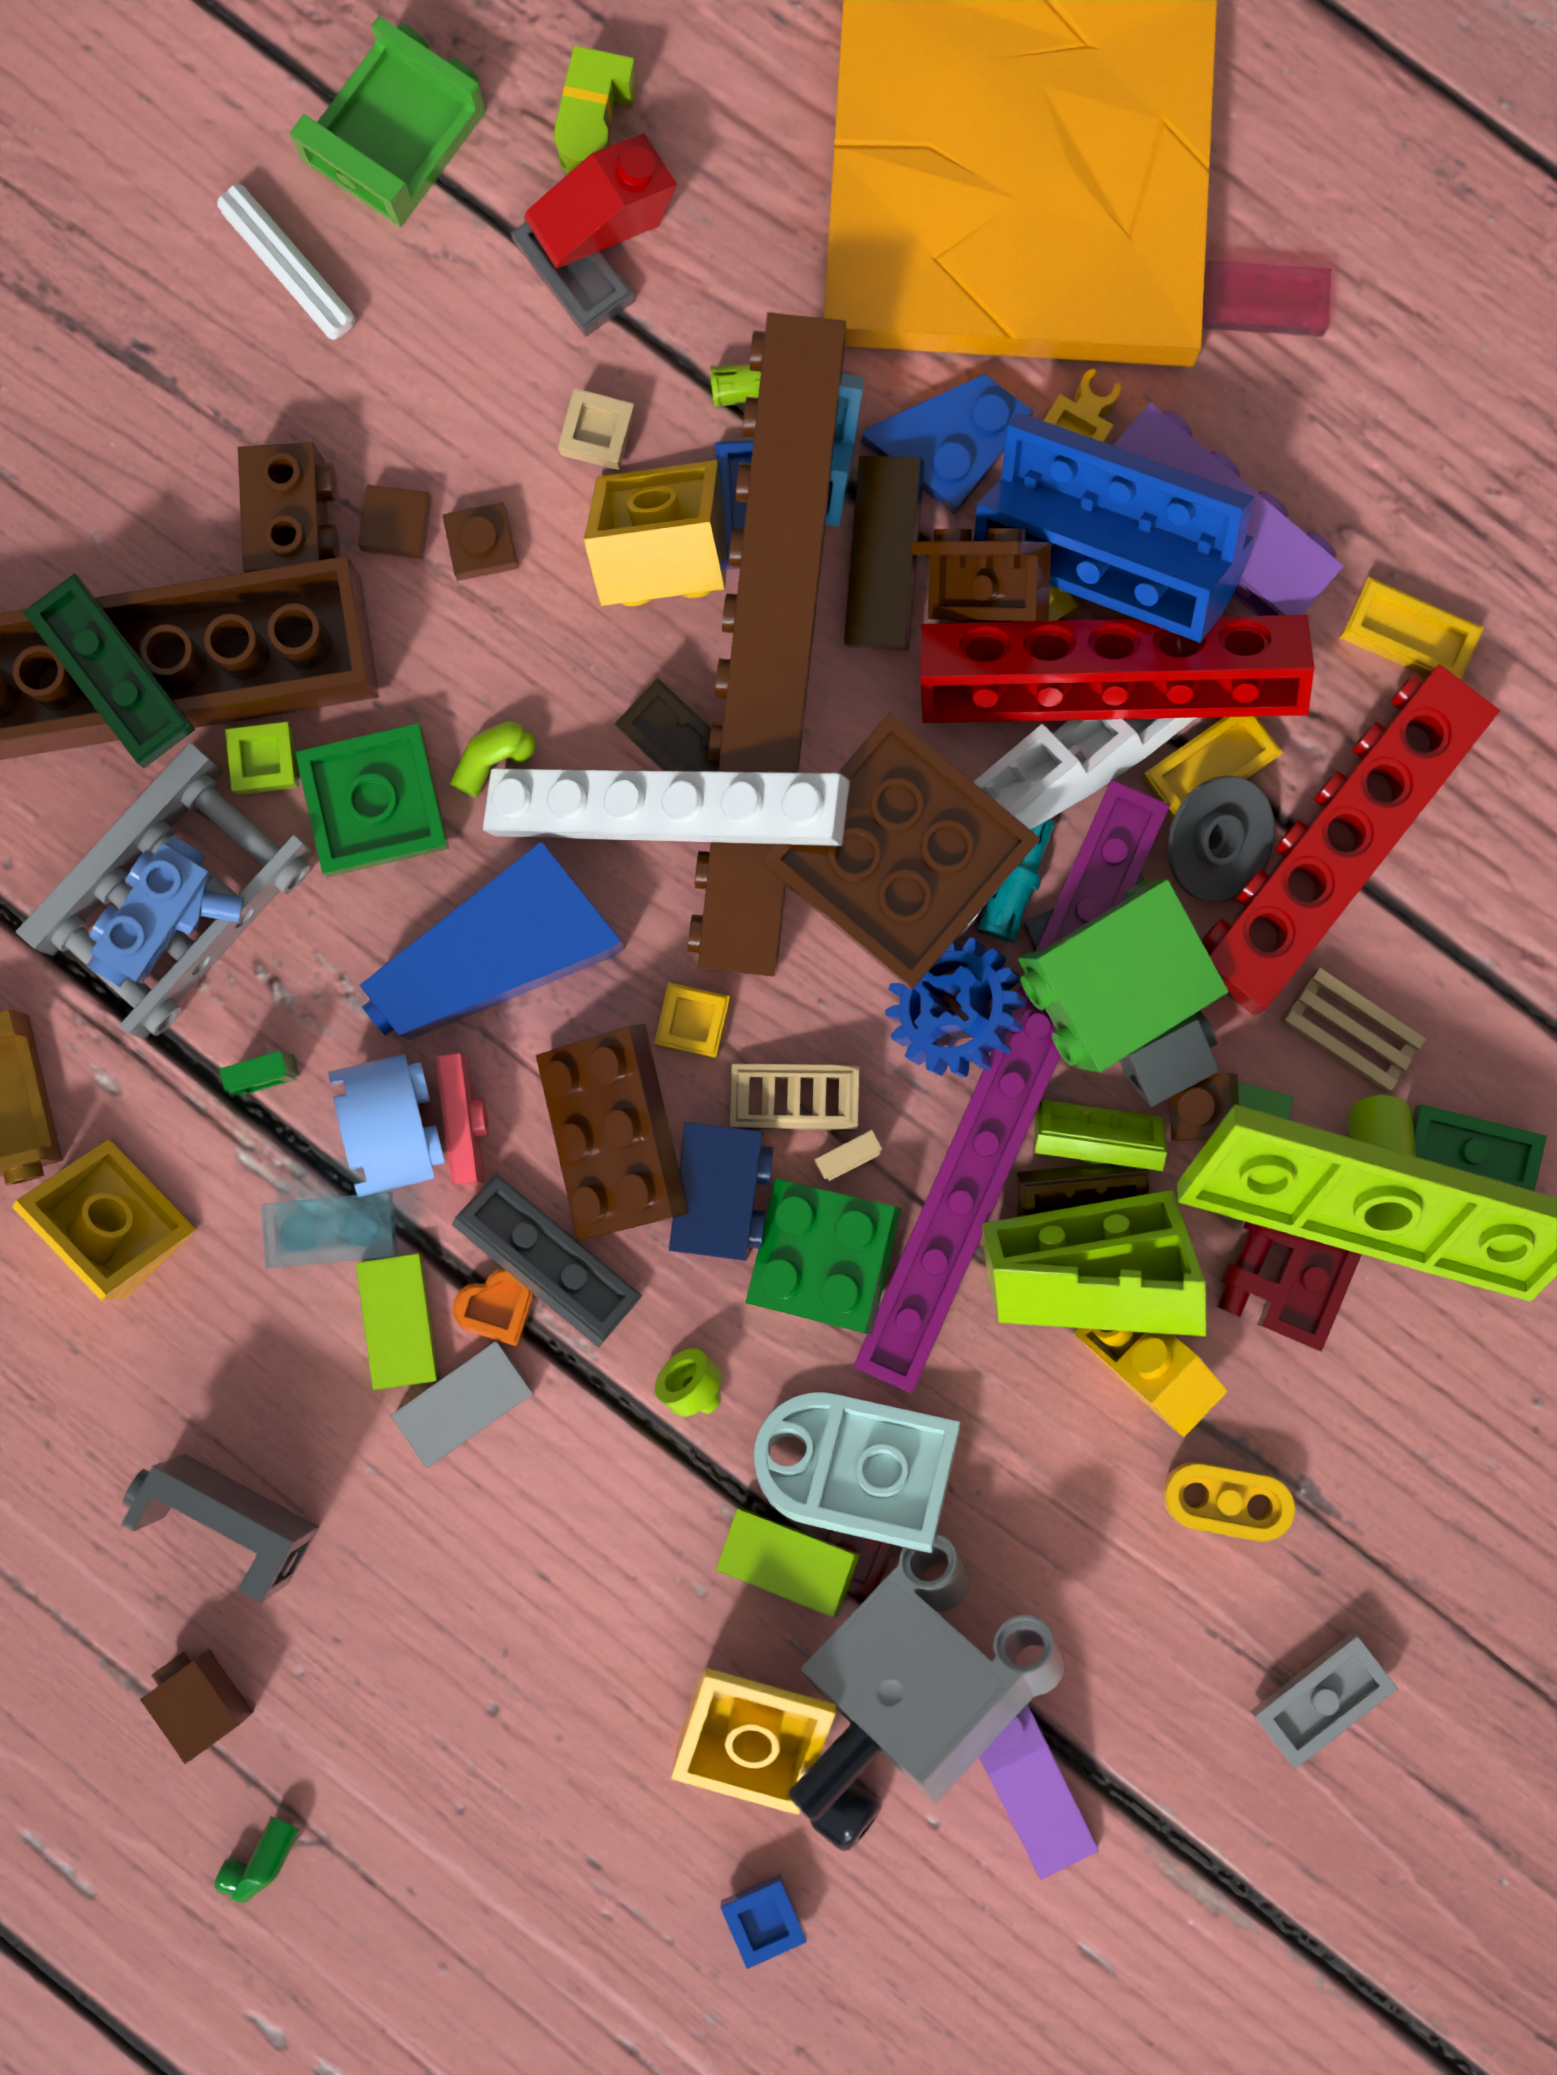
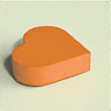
M504 1268L497 1269L488 1277L485 1284H471L458 1292L453 1302V1314L457 1323L469 1332L519 1346L534 1300V1293Z

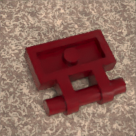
M1245 1222L1243 1229L1248 1231V1234L1235 1265L1228 1264L1221 1279V1282L1226 1284L1217 1308L1241 1318L1249 1296L1258 1297L1267 1301L1257 1324L1258 1326L1322 1352L1362 1254ZM1272 1242L1289 1248L1275 1282L1258 1275Z

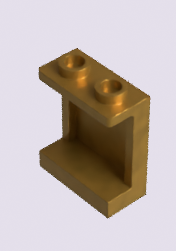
M7 1009L0 1011V1177L4 1176L5 1185H14L44 1177L43 1166L63 1160L29 1015Z

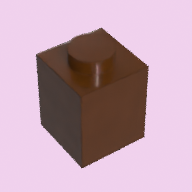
M210 1649L193 1661L190 1660L185 1651L151 1675L158 1686L140 1699L184 1764H187L231 1732L253 1713Z

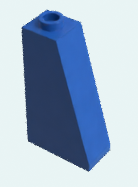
M540 842L362 982L359 986L370 998L362 1008L385 1036L395 1030L399 1036L411 1040L612 958L624 950L625 947L545 845Z

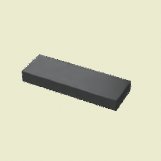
M497 1173L494 1174L453 1220L452 1226L598 1348L643 1296Z

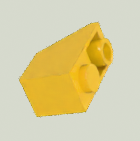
M1077 1328L1073 1332L1144 1404L1182 1438L1228 1392L1203 1361L1173 1334Z

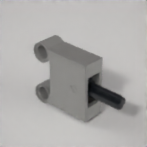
M936 1533L932 1553L904 1547L900 1554L899 1565L800 1669L814 1689L827 1702L836 1704V1710L851 1723L789 1791L788 1796L793 1804L807 1818L813 1821L818 1820L880 1752L934 1804H937L1034 1696L1051 1691L1063 1677L1065 1664L1062 1653L1051 1630L1042 1620L1034 1616L1020 1615L1012 1617L1003 1623L995 1634L993 1647L996 1658L991 1661L936 1612L947 1611L959 1605L967 1595L970 1583L968 1572L955 1547L948 1538ZM938 1563L948 1564L945 1573L937 1580L930 1582L921 1580L922 1575L930 1566ZM1036 1645L1044 1648L1041 1658L1034 1664L1028 1666L1014 1664L1016 1656L1025 1647Z

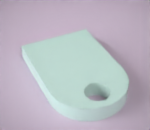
M815 1392L799 1395L778 1406L766 1418L758 1432L754 1447V1465L758 1482L765 1497L773 1507L794 1521L932 1553L959 1438L960 1422L832 1393ZM783 1437H795L801 1440L807 1447L803 1459L792 1466H782L775 1463L770 1457V1450L777 1440Z

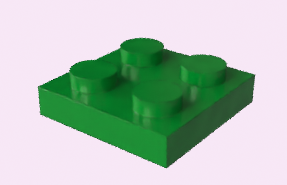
M419 723L295 752L321 871L324 876H336L450 849L425 738Z
M775 1178L764 1223L761 1249H758L745 1303L865 1334H872L902 1208Z

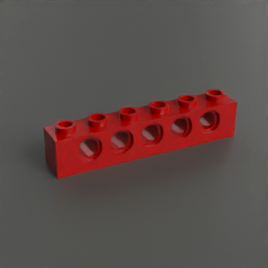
M1308 615L1220 617L1201 643L1139 619L921 624L920 684L922 723L1308 716L1315 669Z
M1438 664L1423 678L1414 672L1405 681L1390 701L1398 709L1385 727L1376 721L1369 727L1351 750L1360 758L1346 776L1336 770L1314 797L1313 801L1321 806L1308 825H1305L1298 819L1278 842L1274 850L1282 855L1279 862L1268 875L1261 869H1258L1238 893L1235 899L1244 906L1231 923L1228 924L1220 918L1201 940L1229 992L1227 995L1253 1016L1265 1011L1501 711L1441 664ZM1407 726H1418L1428 734L1430 739V750L1428 753L1418 752L1408 744L1405 736ZM1368 774H1378L1389 781L1392 787L1390 802H1380L1370 795L1366 785ZM1330 823H1341L1351 830L1354 837V846L1351 852H1343L1332 846L1327 835ZM1291 872H1304L1312 878L1316 887L1313 901L1304 902L1293 896L1288 885ZM1252 921H1266L1275 929L1277 945L1272 952L1259 950L1251 942L1249 928Z

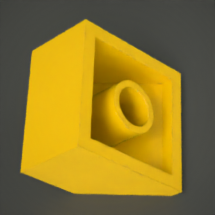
M718 460L596 477L584 543L601 606L618 603L625 606H638L649 602L651 599L678 595L687 598H699L713 591L725 589L728 553Z
M706 1668L696 1679L681 1725L671 1779L799 1815L800 1810L793 1804L788 1794L797 1781L819 1759L835 1715L836 1704Z

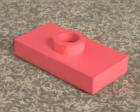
M461 1053L438 1056L436 1067L451 1182H454L456 1185L484 1183L479 1137L489 1135L488 1116L484 1098L474 1099L469 1057Z

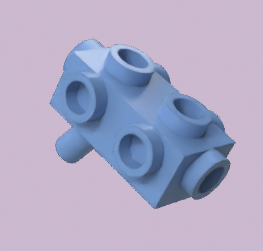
M172 835L166 845L161 844L155 855L148 850L141 854L125 883L133 887L119 909L110 904L95 923L89 937L97 943L90 952L93 957L86 967L119 987L122 986L127 977L142 985L178 930L191 935L199 925L201 916L240 923L244 897L206 891V887L212 879L210 873L200 867L206 856Z

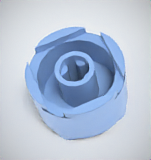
M401 1054L328 1071L329 1080L332 1085L344 1083L346 1094L334 1096L333 1100L350 1170L364 1168L367 1182L354 1185L357 1196L362 1197L435 1179L432 1166L441 1165L445 1162L436 1125L423 1128L417 1105L430 1102L421 1061L407 1064L406 1055Z

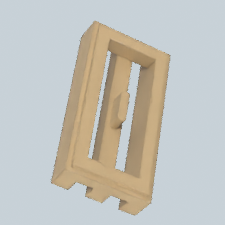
M1322 968L1314 971L1281 1020L1283 1024L1386 1093L1394 1089L1398 1083V1077L1402 1071L1408 1068L1412 1062V1056L1426 1041L1425 1037ZM1319 988L1402 1043L1400 1049L1397 1050L1315 995ZM1308 1007L1390 1062L1386 1070L1383 1071L1301 1016L1305 1009Z

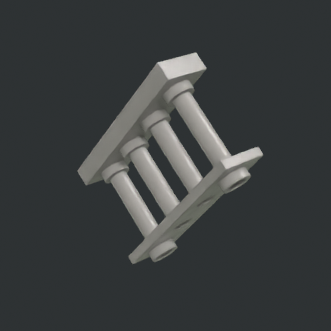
M190 742L16 930V933L38 951L54 956L58 950L64 952L69 949L87 965L93 957L90 952L97 942L89 937L90 933L87 932L89 924L86 920L102 902L105 905L113 903L120 908L133 888L125 883L126 878L141 854L148 850L155 855L162 843L166 845L175 833L172 826L188 809L191 811L197 809L202 811L260 863L263 868L237 895L204 864L200 865L212 876L206 891L244 897L240 923L216 919L196 942L190 939L184 932L178 930L165 949L177 960V963L153 989H150L145 983L141 985L128 977L122 986L119 987L97 974L134 1008L119 1026L127 1034L146 1039L150 1033L154 1036L161 1034L176 1020L182 1009L178 1005L180 1000L280 891L288 894L303 881L310 870V866L306 862L315 854L314 851L294 835L280 848L216 791L217 782L215 779L223 770Z

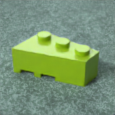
M1173 1190L982 1223L987 1279L999 1323L1206 1336L1205 1280Z

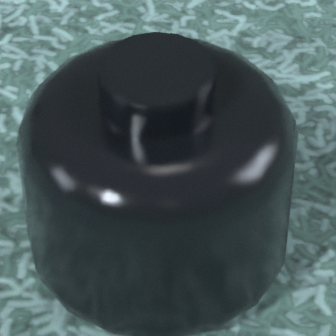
M856 1778L818 1820L813 1821L810 1819V1823L820 1835L837 1849L848 1851L863 1838L873 1825L881 1811L882 1802L876 1793Z

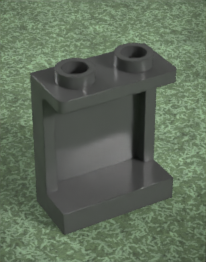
M186 1454L162 1463L160 1462L152 1466L150 1472L144 1468L141 1469L131 1482L122 1501V1504L129 1507V1510L121 1526L133 1532L164 1518L172 1507L256 1553L257 1555L238 1591L260 1603L289 1584L319 1528L314 1523Z

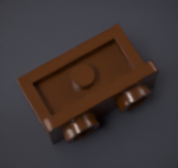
M990 528L988 529L987 541H972V529H934L933 541L911 542L910 555H929L928 619L1049 621L1051 543L1026 542L1027 529Z

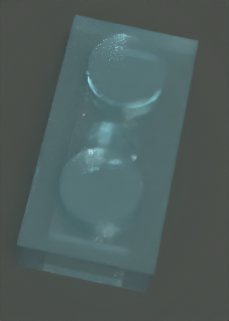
M392 1192L374 1193L362 1197L351 1195L260 1204L265 1268L398 1256Z

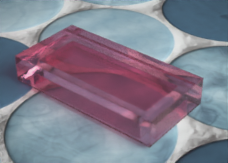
M1207 261L1204 274L1202 329L1324 337L1329 324L1331 269Z

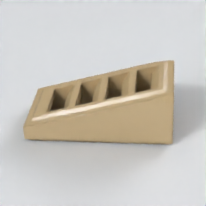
M732 1064L730 1128L858 1130L859 1066ZM750 1078H763L762 1115H749ZM775 1079H788L787 1115H774ZM801 1079L813 1080L812 1116L800 1115ZM826 1080H839L838 1116H825Z

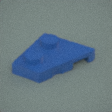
M983 374L868 427L862 434L861 443L878 456L921 457L925 462L923 490L952 513L956 514L1003 456L1007 424L1019 412L1032 417L1034 411L987 375Z

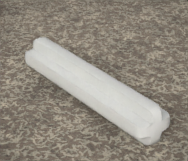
M235 184L227 192L221 194L217 201L221 213L327 337L337 340L351 330L356 322L352 311L243 185Z

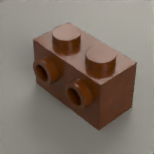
M314 442L239 446L238 468L243 572L340 557L337 528L335 524H328L327 502L336 501L337 498L335 470L332 463H325Z

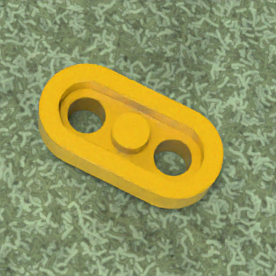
M1187 1462L1174 1468L1168 1474L1163 1484L1162 1498L1167 1512L1181 1525L1190 1529L1267 1542L1285 1534L1294 1520L1295 1503L1292 1494L1283 1483L1265 1474L1201 1462ZM1191 1483H1201L1205 1490L1203 1501L1198 1505H1187L1183 1496L1185 1488ZM1255 1495H1264L1268 1501L1266 1513L1261 1517H1251L1247 1510L1249 1500Z

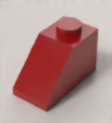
M642 133L592 153L526 210L524 218L555 268L558 269L659 227L677 183L646 134Z

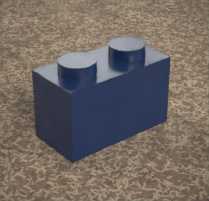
M685 1122L679 1172L689 1214L673 1218L668 1251L746 1261L749 1248L761 1249L766 1211L754 1210L757 1184L769 1185L774 1147L762 1146L763 1132Z

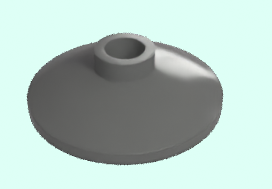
M1229 775L1217 776L1198 785L1181 803L1169 832L1168 859L1176 881L1188 894L1208 902L1227 901L1238 895L1258 869L1264 870L1272 851L1275 826L1270 803L1262 790L1244 778Z

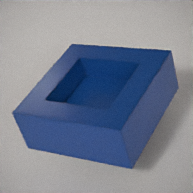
M781 1874L721 1900L720 1908L746 1969L807 1942V1934Z

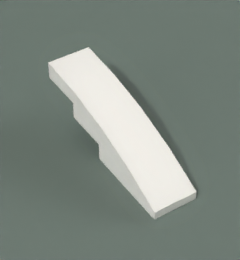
M1196 718L1068 720L1053 734L1041 724L979 776L974 783L1026 827L1032 829L1104 787L1111 780H1114L1145 759Z

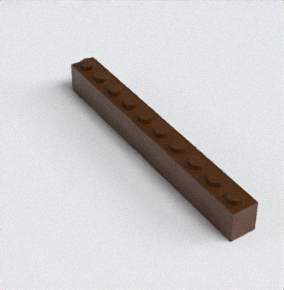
M767 312L765 331H753L750 371L761 372L758 398H746L743 420V437L754 438L751 464L741 462L739 464L736 486V502L747 503L744 529H732L729 552V567L740 568L737 594L726 593L722 618V632L733 633L730 659L719 658L715 685V697L726 698L723 724L712 723L708 761L719 762L718 772L799 773L847 334L846 320ZM711 842L710 852H698L695 889L706 890L703 915L692 914L688 939V952L699 953L698 968L772 977L776 975L786 885L762 865V860L776 844Z

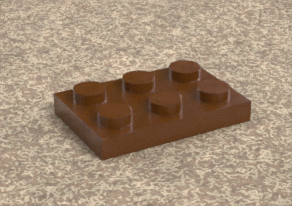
M646 1025L626 1026L537 1054L536 1060L577 1240L595 1238L689 1214Z

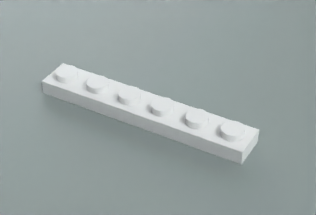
M491 769L483 831L498 837L842 846L850 781L841 774Z

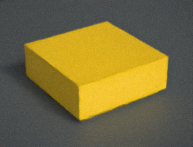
M668 982L655 1037V1046L717 1059L730 996Z

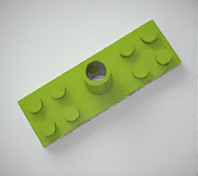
M1373 1095L1355 1102L1347 1112L1348 1137L1235 1104L1177 1182L1179 1203L1532 1302L1557 1276V1198L1416 1157L1412 1110L1405 1101L1394 1096Z

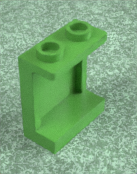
M378 16L371 25L375 38L373 47L320 119L316 122L306 114H303L289 134L303 162L401 228L486 113L479 86V78L466 64L454 57H450L448 61H445L429 50L428 43L416 30L404 23H400L395 27Z
M1168 879L1144 880L1124 892L1126 900L1039 952L1029 951L1018 958L1026 973L1021 977L1023 989L1031 1002L1039 1010L1045 1008L1057 1029L1052 1033L1054 1045L1062 1058L1070 1066L1077 1065L1079 1069L1100 1073L1229 993Z

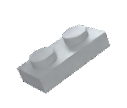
M1351 1632L1250 1712L1288 1762L1297 1769L1398 1688L1360 1638Z

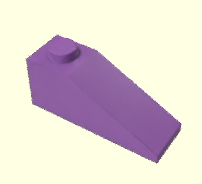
M1027 1704L979 1758L1040 1880L1099 1850Z

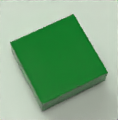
M281 1050L219 1069L224 1090L240 1096L297 1080L296 1077L300 1076L294 1055Z

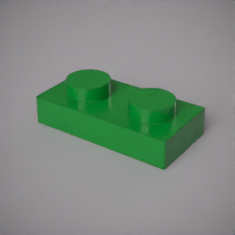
M1423 1104L1415 1106L1413 1127L1416 1157L1535 1191L1547 1136Z

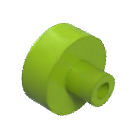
M697 1348L685 1349L668 1360L659 1372L655 1383L656 1397L674 1414L680 1417L692 1416L700 1411L704 1414H710L721 1403V1395L718 1393L722 1381L721 1369L702 1350Z

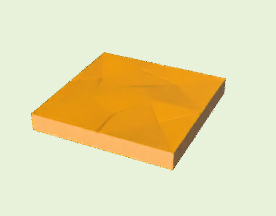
M843 0L824 318L846 320L847 334L845 347L1193 367L1201 351L1217 0Z

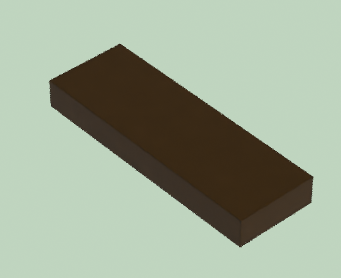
M859 456L844 645L848 648L910 650L917 555L910 554L911 542H918L925 466V462L921 457Z

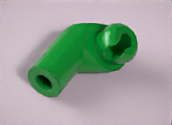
M271 1816L247 1865L240 1863L235 1858H229L224 1861L214 1881L217 1892L232 1896L231 1902L246 1903L278 1877L300 1829Z

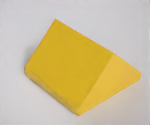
M110 1139L18 1198L12 1206L101 1301L127 1299L196 1230Z

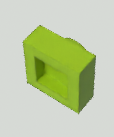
M289 722L225 729L231 791L239 796L299 788L293 726Z

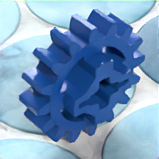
M969 938L963 949L961 944L955 940L912 991L902 983H890L888 990L899 996L900 1002L899 1005L885 1009V1014L890 1019L902 1024L892 1032L891 1038L902 1046L909 1045L905 1057L918 1065L926 1061V1069L936 1075L942 1076L949 1066L951 1073L960 1078H965L968 1076L969 1062L973 1061L977 1066L986 1071L992 1068L991 1058L988 1053L994 1048L1002 1053L1009 1054L1012 1049L1003 1037L1007 1030L1012 1032L1023 1030L1024 1025L1012 1017V1010L1027 1005V1000L1018 992L1010 991L1021 980V977L1010 967L1003 968L1007 958L993 948L985 953V946L976 939ZM957 969L954 974L942 975L947 971ZM944 994L957 1000L962 1006L961 1010L969 1016L967 1021L954 1014L950 1009L951 1005L943 999ZM992 999V1010L990 1014V1000ZM973 1038L967 1043L952 1047L959 1039Z

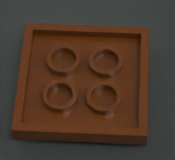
M889 712L837 773L850 781L842 846L776 844L764 857L762 865L912 991L1041 838Z

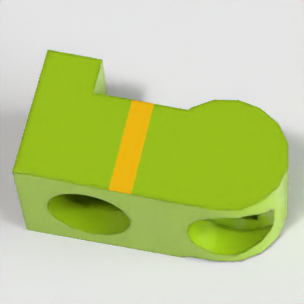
M573 45L554 129V141L558 150V160L562 171L566 175L592 153L611 146L609 132L616 104L633 107L638 86L634 58Z

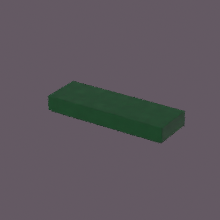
M72 574L23 611L24 615L139 766L142 768L147 767L196 730L77 574Z

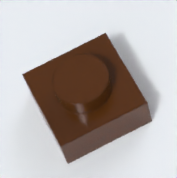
M504 502L442 514L453 571L457 581L518 569L507 509Z
M1214 1074L1170 1097L1171 1141L1208 1140L1235 1104L1239 1105L1238 1074Z

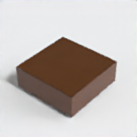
M367 485L358 542L361 551L423 559L432 501L429 492Z

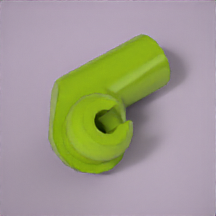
M504 721L475 734L469 740L449 785L467 795L478 798L493 764L507 758L513 762L525 763L532 757L536 749L534 734L523 730L522 724L515 721Z

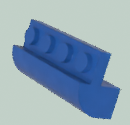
M1019 412L1007 424L1001 479L977 504L973 541H987L988 529L990 528L1027 529L1026 542L1051 543L1050 586L1201 643L1228 606L1247 563L1254 538L1246 535L1254 496Z

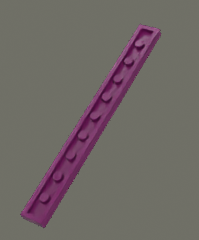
M1110 781L1035 952L1044 950L1127 899L1124 892L1135 886L1170 807L1169 804L1116 781ZM1020 984L1017 992L1026 998L1027 1005L1012 1010V1017L1024 1025L1023 1030L1018 1032L1007 1030L1003 1038L1012 1049L1009 1054L1002 1053L995 1048L991 1051L989 1056L992 1068L987 1071L983 1069L878 1307L873 1333L866 1335L853 1364L854 1368L909 1393L914 1391L982 1236V1223H986L989 1220L1060 1058V1053L1052 1040V1033L1057 1029L1045 1008L1039 1010L1031 1002L1022 984Z

